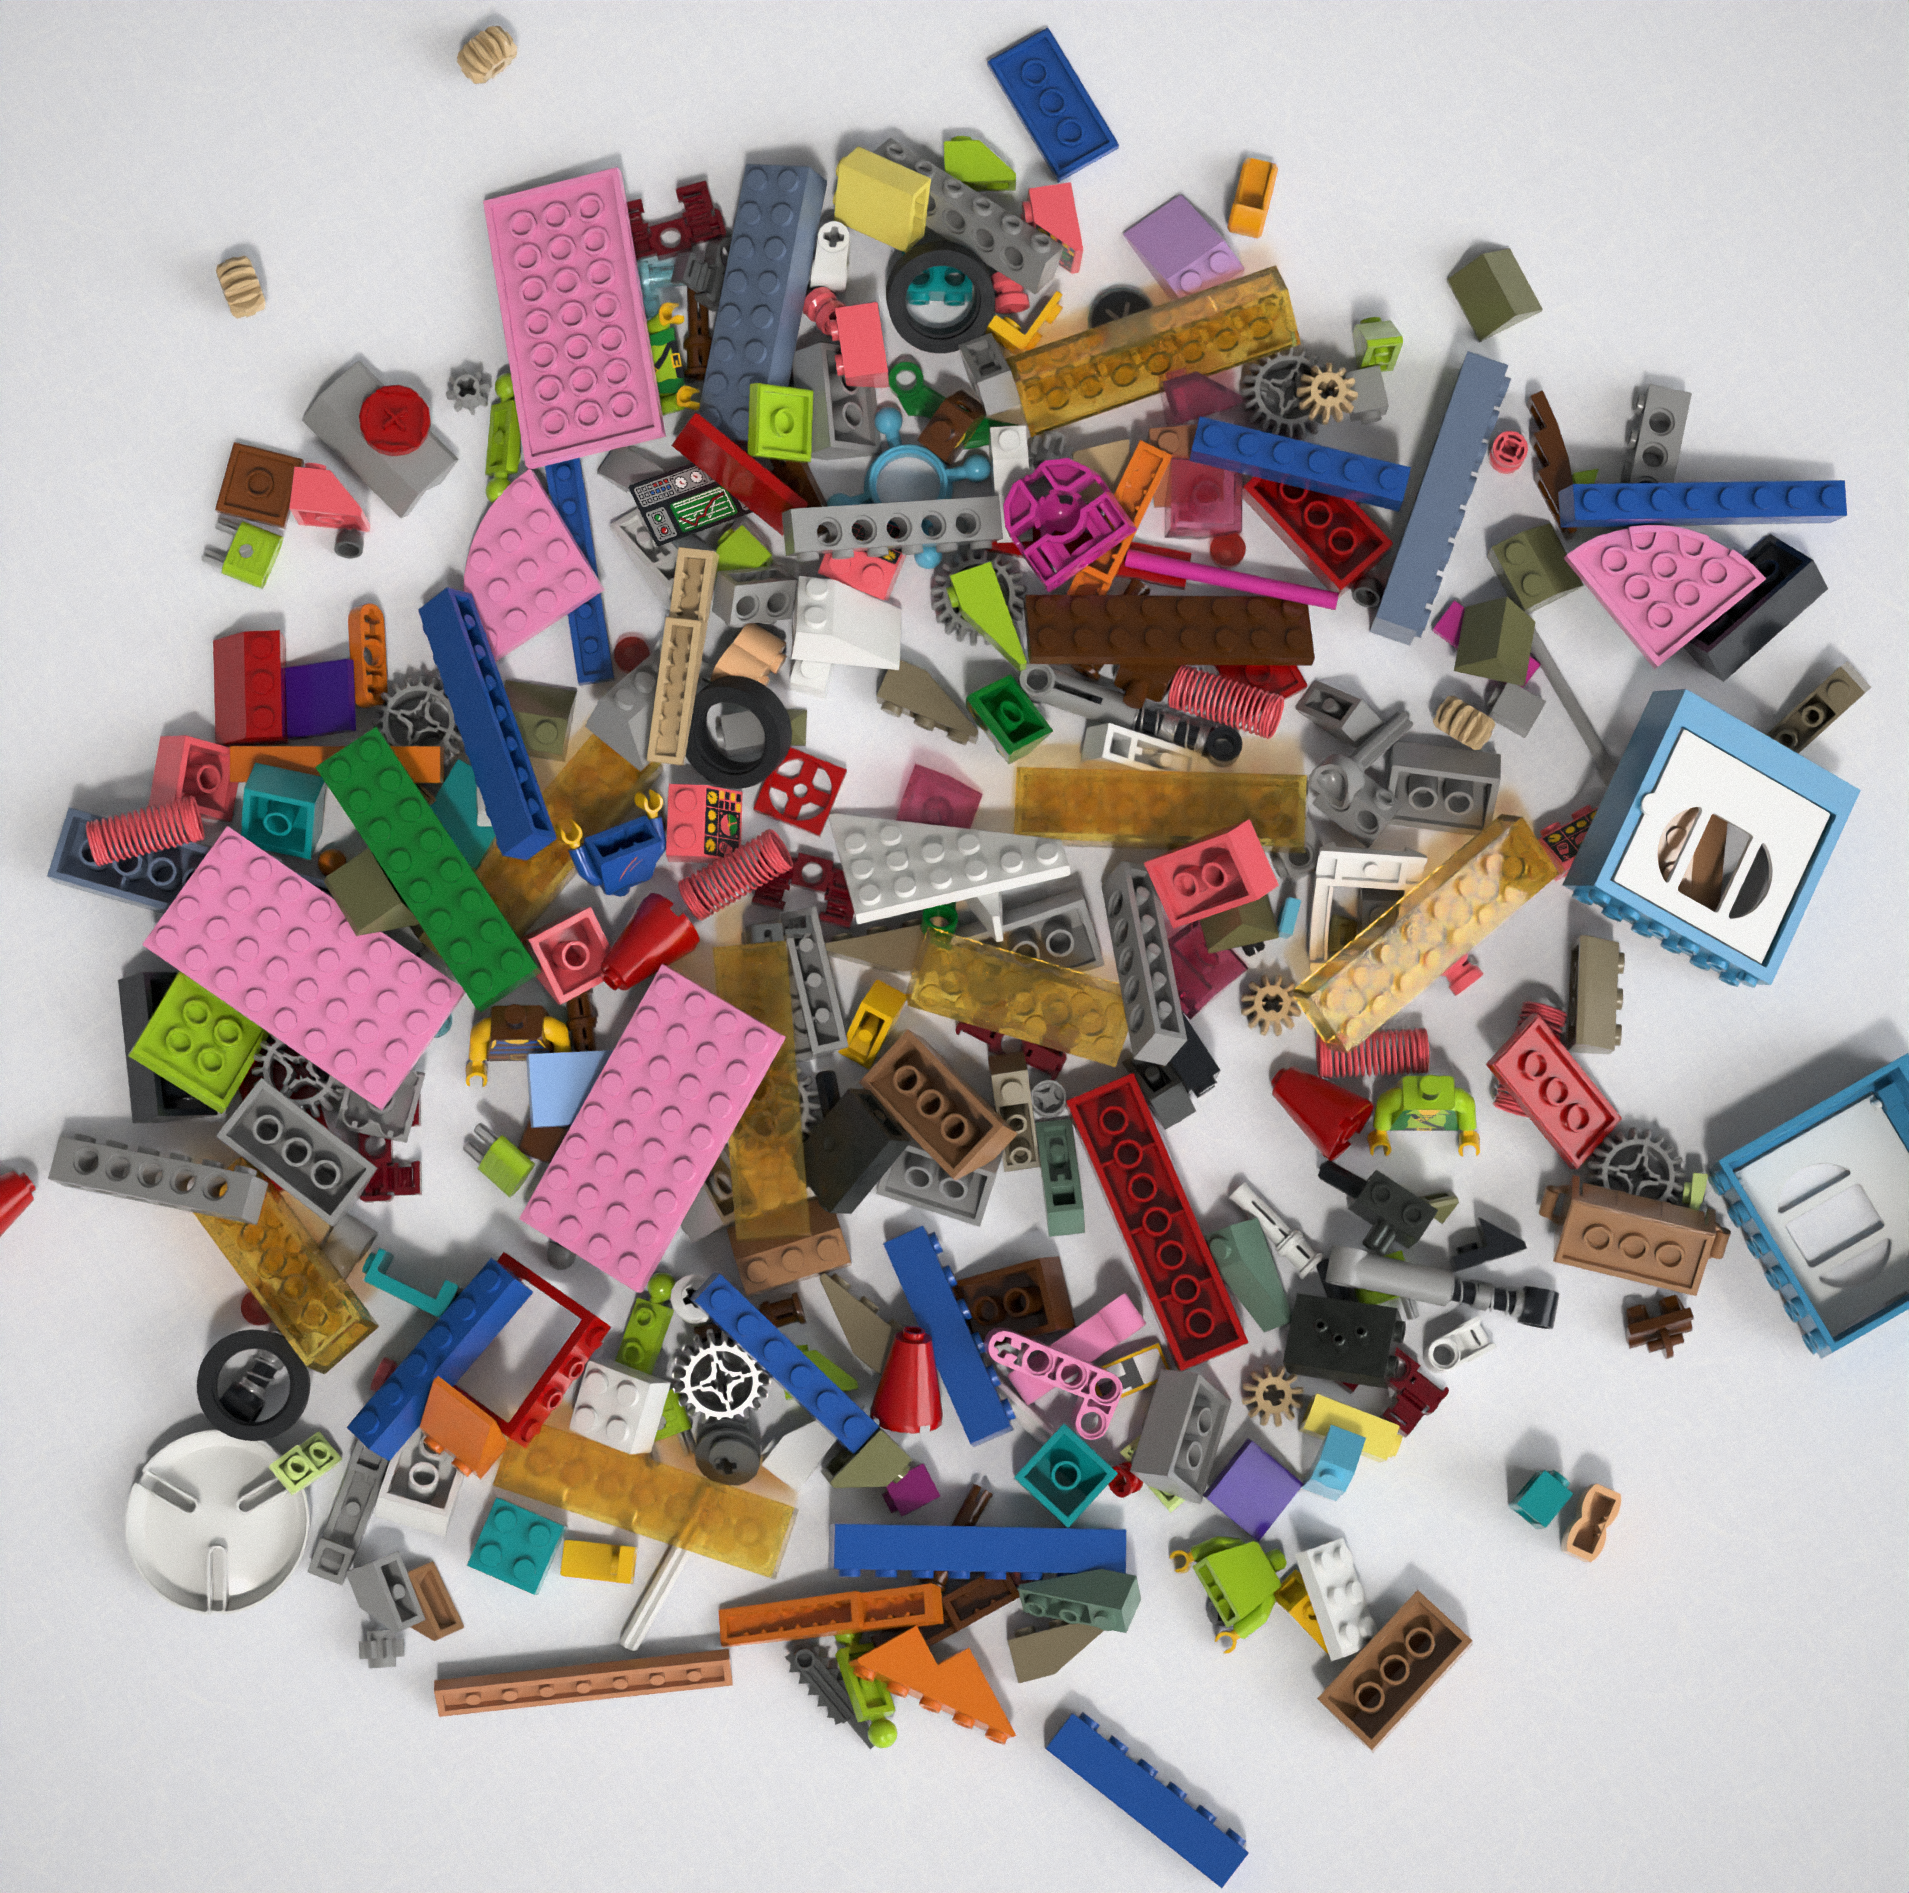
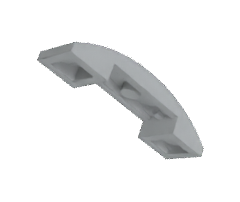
M621 447L610 452L597 471V474L627 493L629 485L663 474L666 471L628 448ZM733 519L692 534V536L713 550H716L719 546L717 544L718 540L733 526L735 520Z
M359 1439L349 1461L348 1472L324 1535L320 1537L307 1571L310 1574L343 1585L347 1576L346 1572L350 1570L364 1537L390 1462L369 1450Z

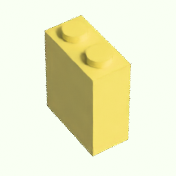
M859 146L847 157L841 158L836 168L838 182L837 190L833 197V204L835 205L834 221L840 222L851 229L900 251L908 252L925 235L931 178Z
M1320 1394L1311 1396L1298 1430L1324 1440L1330 1426L1334 1425L1363 1436L1366 1440L1361 1455L1380 1463L1387 1461L1388 1457L1396 1456L1403 1436L1397 1434L1399 1425Z

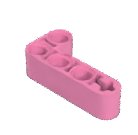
M1124 1293L1050 1346L1092 1363L1144 1327L1146 1322L1127 1294ZM1041 1351L1027 1361L1029 1368L1036 1369L1041 1367L1045 1362V1354ZM1069 1364L1063 1368L1061 1372L1063 1382L1079 1371L1076 1364ZM1017 1370L1007 1375L1027 1406L1056 1387Z
M998 1327L988 1332L984 1340V1347L987 1354L993 1360L1078 1395L1071 1414V1424L1075 1431L1085 1439L1090 1440L1098 1439L1105 1434L1123 1390L1122 1383L1116 1375L1105 1368L1010 1329ZM1007 1337L1006 1341L1014 1348L1019 1349L1018 1357L1007 1350H1002L998 1354L999 1350L994 1346L996 1340L1003 1341ZM1035 1350H1041L1045 1354V1362L1039 1368H1029L1027 1363L1029 1354ZM1069 1364H1076L1079 1370L1077 1378L1072 1382H1063L1061 1378L1063 1368ZM1102 1378H1110L1112 1381L1111 1391L1105 1396H1097L1095 1393L1096 1383ZM1088 1412H1095L1098 1415L1097 1425L1091 1430H1083L1081 1428V1418Z

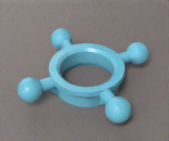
M884 407L876 413L874 423L876 429L886 436L889 449L876 457L870 465L865 476L864 493L852 497L843 493H836L827 500L828 506L882 503L876 490L878 477L889 463L900 458H917L928 463L934 469L940 481V492L936 500L952 499L953 482L968 479L971 482L978 483L986 480L990 475L991 465L985 456L973 454L966 458L963 465L948 469L944 461L929 449L919 445H903L899 433L903 424L902 415L893 407ZM924 518L921 528L926 535L930 536L928 528L932 527L933 524L930 520ZM888 521L889 524L898 527L895 522ZM923 547V553L914 554V559L920 567L932 569L940 564L942 553H937L936 547Z

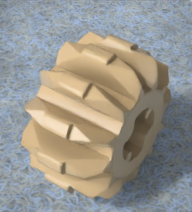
M490 26L485 31H480L478 35L471 38L463 46V49L458 53L457 63L462 68L461 71L464 75L470 78L474 84L486 83L489 79H494L497 74L503 72V69L511 64V61L517 55L518 47L514 44L513 38L509 33L505 32L501 26Z
M246 256L232 257L217 265V277L230 312L234 317L238 319L246 316L247 318L265 309V298L250 259Z
M1326 363L1323 373L1317 365L1312 366V376L1303 374L1300 382L1304 386L1297 388L1296 391L1298 397L1304 398L1299 403V409L1306 410L1311 408L1308 419L1311 421L1316 418L1317 414L1322 415L1321 422L1323 425L1328 424L1330 415H1332L1336 422H1341L1343 419L1342 411L1349 414L1352 413L1354 406L1350 401H1354L1358 397V392L1350 389L1354 386L1355 379L1352 377L1343 380L1346 369L1341 367L1337 373H1333L1332 363ZM1328 388L1333 391L1332 396H1328L1327 399L1321 397L1322 392L1327 391Z
M1447 696L1444 702L1439 705L1433 719L1436 728L1473 750H1481L1484 744L1489 741L1495 727V722L1491 717L1455 696Z
M1262 975V989L1255 982L1251 981L1248 988L1254 995L1243 994L1241 997V1001L1252 1005L1243 1008L1241 1015L1249 1016L1253 1014L1254 1017L1249 1021L1248 1027L1252 1029L1258 1022L1262 1023L1260 1034L1263 1036L1267 1034L1271 1025L1276 1036L1281 1035L1282 1027L1280 1022L1286 1028L1292 1029L1295 1024L1289 1016L1300 1017L1302 1012L1299 1008L1291 1006L1301 1002V995H1288L1294 989L1295 984L1290 982L1284 989L1281 988L1282 976L1280 975L1276 976L1273 985H1270L1267 975ZM1265 998L1268 1001H1272L1274 998L1279 1001L1277 1009H1280V1011L1277 1013L1274 1010H1270L1267 1013L1263 1009L1266 1002H1262V1000Z
M1265 1365L1263 1367L1265 1379L1263 1380L1258 1372L1253 1371L1250 1376L1258 1385L1254 1386L1250 1383H1244L1242 1389L1252 1392L1253 1396L1245 1397L1241 1401L1243 1405L1255 1403L1256 1407L1248 1413L1250 1418L1256 1416L1259 1411L1263 1412L1260 1425L1266 1426L1270 1415H1273L1274 1424L1276 1427L1282 1425L1280 1412L1288 1420L1292 1421L1295 1415L1288 1406L1302 1408L1303 1403L1292 1399V1395H1299L1304 1390L1303 1387L1290 1388L1289 1385L1297 1379L1296 1374L1290 1375L1286 1380L1282 1379L1285 1373L1284 1366H1279L1275 1377H1272L1270 1365ZM1267 1386H1273L1274 1391H1281L1282 1399L1279 1398L1277 1400L1279 1405L1272 1406L1270 1400L1264 1401L1263 1393L1268 1392Z

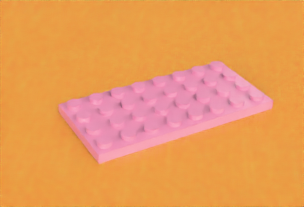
M615 167L483 201L525 465L529 469H535L666 437L620 169Z
M228 826L142 944L381 1111L465 994L461 986L384 933L376 932L356 936L332 897Z
M662 964L519 1219L632 1290L642 1293L786 1036L667 965Z

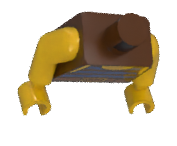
M512 1004L509 1006L491 1007L489 1017L483 1018L471 1029L469 1059L472 1061L465 1068L467 1086H470V1078L476 1075L482 1077V1087L486 1086L488 1082L487 1066L483 1062L486 1059L487 1061H526V1055L572 1052L568 1028L563 1022L550 1016L544 1006Z

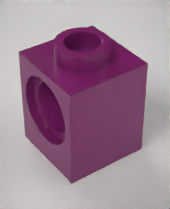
M924 1463L908 1471L898 1483L892 1481L886 1487L888 1491L881 1494L891 1514L899 1511L901 1517L941 1497Z

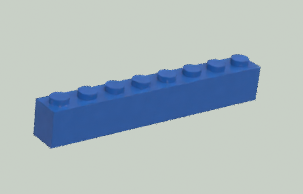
M1845 480L1572 484L1558 492L1561 528L1643 525L1832 523L1847 516Z
M447 587L418 609L423 623V631L428 638L433 652V660L438 667L444 684V692L448 696L454 714V721L459 728L465 753L470 760L475 775V783L480 789L486 807V814L491 821L496 836V844L502 856L528 860L556 840L557 837L471 593Z
M829 1524L828 1569H838V1577H860L861 1570H875V1577L897 1578V1570H912L911 1578H934V1571H948V1579H970V1572H984V1579L1006 1580L1007 1572H1021V1580H1043V1573H1057V1577L1098 1569L1126 1574V1529Z

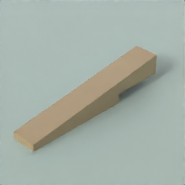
M678 547L669 617H666L646 760L648 762L684 766L719 554L714 551Z

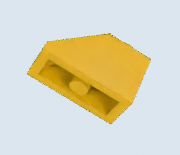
M876 979L862 1000L846 1034L848 1047L839 1050L838 1053L870 1070L897 1022L908 995Z

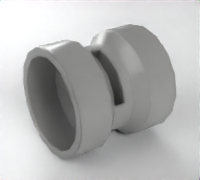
M1041 1081L1035 1085L1031 1092L1032 1108L1042 1118H1055L1065 1109L1067 1101L1066 1091L1056 1081Z

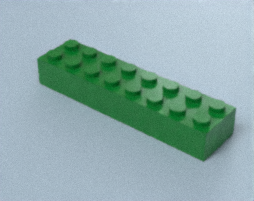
M377 727L315 767L478 1011L483 1012L542 972Z

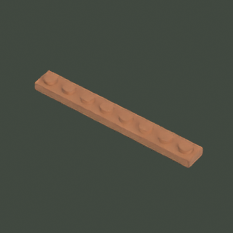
M729 1649L434 1680V1694L439 1717L733 1686Z

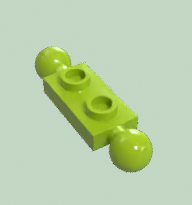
M504 373L497 378L495 392L501 398V401L498 404L491 405L485 475L494 477L487 483L485 489L486 496L491 503H494L511 484L508 480V475L518 473V465L521 459V434L511 373Z
M658 1272L651 1276L647 1285L651 1296L649 1301L637 1297L615 1362L652 1375L674 1313L673 1309L663 1306L664 1301L671 1298V1291L676 1283L673 1276L669 1273Z
M863 1633L835 1635L836 1641L846 1647L840 1648L835 1656L857 1721L870 1720L871 1725L868 1729L870 1742L877 1748H888L895 1743L898 1732L895 1724L885 1719V1717L891 1716L896 1711L890 1692L886 1690L887 1684L875 1678L873 1682H869L853 1674L854 1668L848 1663L874 1648L873 1642L860 1645L859 1641Z

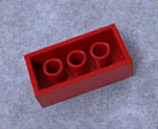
M1253 477L1242 488L1241 498L1329 591L1339 593L1338 599L1389 554L1393 546V542L1352 500L1258 477Z

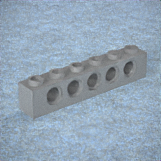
M889 138L873 152L931 178L926 226L949 241L968 248L981 261L1033 294H1037L1054 278L1064 248L1063 245L892 138Z
M1652 384L1649 385L1645 394L1639 393L1634 414L1639 415L1640 419L1638 428L1632 427L1627 448L1633 449L1631 462L1625 461L1621 483H1674L1692 393ZM1653 419L1661 420L1666 426V432L1657 433L1653 431L1649 421ZM1645 453L1654 454L1659 459V466H1647L1642 459V455ZM1628 526L1617 527V530L1611 529L1610 533L1613 531L1627 529Z
M999 496L795 508L782 513L786 556H797L798 562L819 560V554L832 553L833 559L854 558V552L867 551V557H881L889 555L888 550L901 549L902 555L923 553V547H936L937 553L958 551L957 545L970 544L971 550H986L992 548V543L1003 539ZM958 516L964 518L968 523L966 534L959 532L956 527ZM924 518L930 520L934 526L932 536H928L922 531L921 523ZM888 521H893L898 525L900 533L897 539L888 534ZM854 523H858L864 528L865 537L863 541L857 540L853 536L852 526ZM819 525L828 528L830 532L828 543H824L818 538L817 528Z
M1122 860L1101 887L1133 1059L1166 1066L1187 1041L1160 898L1146 867Z
M75 1134L74 1139L59 1137L48 1179L60 1185L257 1225L268 1182L256 1177L257 1171L254 1169L236 1165L234 1171L224 1169V1164L208 1159H203L202 1165L191 1163V1157L178 1153H171L170 1158L160 1157V1151L142 1146L138 1147L137 1152L127 1150L128 1145L112 1140H107L105 1145L95 1144V1138L82 1134ZM98 1158L97 1166L91 1171L92 1163ZM130 1164L128 1174L123 1177L124 1169ZM162 1171L160 1181L155 1184L157 1174ZM195 1177L194 1185L191 1189L187 1190L188 1182ZM227 1183V1190L225 1194L220 1197V1189L224 1184Z

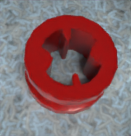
M1125 1461L1112 1467L1118 1474L1108 1486L1116 1496L1121 1498L1140 1491L1143 1486V1482L1130 1472L1131 1461Z

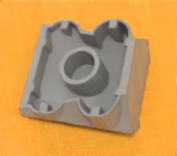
M411 1069L382 1111L346 1086L335 1128L407 1143L425 1073Z

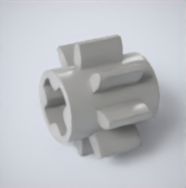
M464 368L461 372L462 375L457 379L449 377L453 390L447 391L446 397L448 400L457 399L454 404L456 412L465 408L469 409L471 415H474L475 408L479 405L488 406L483 394L489 393L491 388L489 384H479L483 377L480 371L472 376L467 374ZM472 387L474 388V395L466 394L463 397V394L461 392L463 388H465L466 390H470Z
M1045 431L1042 433L1041 438L1033 436L1028 457L1029 460H1034V469L1045 460L1071 459L1074 448L1066 446L1068 440L1062 433Z
M391 1630L367 1631V1641H359V1659H368V1668L396 1667V1657L404 1656V1639H395V1633Z

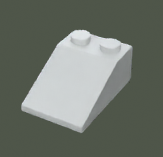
M799 576L794 600L791 659L899 670L901 609L834 579Z
M419 1426L389 1462L378 1494L375 1517L445 1537L465 1475L451 1464L454 1460L453 1457L445 1451L438 1455L423 1442L426 1436Z

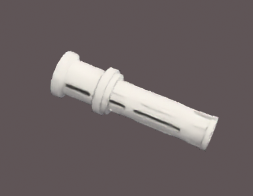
M1244 1182L1233 1192L1229 1199L1250 1219L1258 1218L1262 1231L1277 1246L1275 1249L1280 1257L1285 1256L1300 1271L1299 1276L1301 1279H1304L1325 1258V1255L1322 1252L1317 1253L1303 1239L1304 1234L1296 1229L1292 1231Z

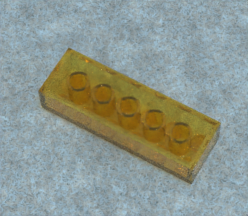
M932 927L927 928L905 993L908 1006L1116 1067L1128 1033L1119 983Z
M240 1156L226 1170L234 1171L236 1165L251 1168L257 1171L256 1177L268 1182L257 1225L194 1213V1215L306 1367L325 1375L372 1334L379 1325L268 1176ZM227 1183L220 1189V1197L225 1194Z

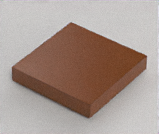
M234 442L216 504V512L286 529L291 512L289 507L294 467H303V459Z

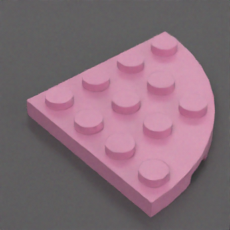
M528 469L516 478L491 505L474 536L466 562L463 591L471 593L495 662L605 590L554 504L549 499L536 474L531 469Z
M1632 526L1627 529L1602 534L1581 544L1564 557V560L1654 669L1766 580L1753 564L1735 550H1729L1725 546L1709 539L1710 537L1705 534L1674 526Z

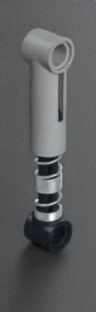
M1028 663L1026 669L1020 673L1019 686L1033 703L1042 702L1102 724L1111 723L1129 730L1138 728L1141 733L1145 731L1155 735V738L1160 740L1163 739V741H1168L1172 744L1174 742L1184 744L1185 749L1193 747L1194 752L1202 754V757L1207 758L1216 767H1229L1240 756L1242 739L1240 734L1231 727L1222 726L1216 728L1212 726L1208 728V726L1205 727L1203 725L1197 727L1189 724V720L1182 722L1179 720V717L1167 714V712L1162 715L1159 713V709L1151 711L1145 709L1144 705L1140 709L1130 708L1123 702V693L1054 670L1048 664ZM1035 674L1041 675L1046 679L1047 685L1040 690L1032 689L1027 684L1028 678ZM1226 739L1232 744L1233 751L1230 754L1221 755L1215 750L1214 743L1217 740Z
M346 1213L333 1228L327 1239L326 1246L278 1316L282 1320L280 1321L282 1325L278 1331H273V1333L283 1337L293 1346L297 1341H302L301 1335L309 1337L355 1265L362 1260L372 1246L377 1232L349 1213ZM261 1349L258 1354L260 1358H255V1366L251 1372H246L247 1378L242 1377L243 1379H241L239 1384L233 1382L220 1399L224 1408L239 1420L245 1422H255L266 1404L263 1397L267 1392V1385L269 1382L275 1381V1373L277 1370L282 1371L281 1369L285 1366L276 1355Z
M1332 1245L1325 1280L1327 1283L1338 1286L1362 1288L1444 1307L1450 1301L1459 1302V1306L1465 1303L1474 1309L1486 1311L1489 1308L1490 1312L1493 1309L1503 1311L1505 1316L1509 1313L1511 1317H1516L1519 1324L1542 1329H1553L1560 1294L1556 1291L1524 1286L1522 1290L1515 1288L1509 1291L1505 1286L1495 1288L1489 1282L1475 1281L1474 1279L1467 1282L1461 1280L1459 1276L1454 1277L1451 1270L1369 1254L1360 1249Z

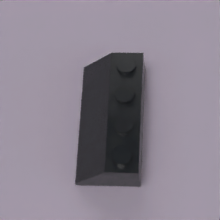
M1771 534L1744 556L1745 559L1758 569L1766 580L1683 646L1702 669L1723 682L1828 590L1813 559Z
M142 972L118 980L133 1123H163L218 1115L216 1110L128 1056L178 972Z

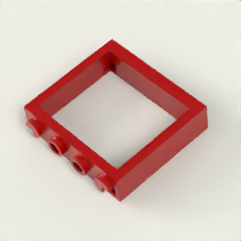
M503 1252L497 1262L510 1270L521 1281L523 1279L582 1319L509 1423L457 1385L453 1386V1388L492 1417L503 1434L526 1448L536 1434L539 1435L541 1426L550 1413L560 1405L563 1395L572 1382L582 1374L585 1364L591 1355L603 1344L601 1341L611 1326L513 1257Z

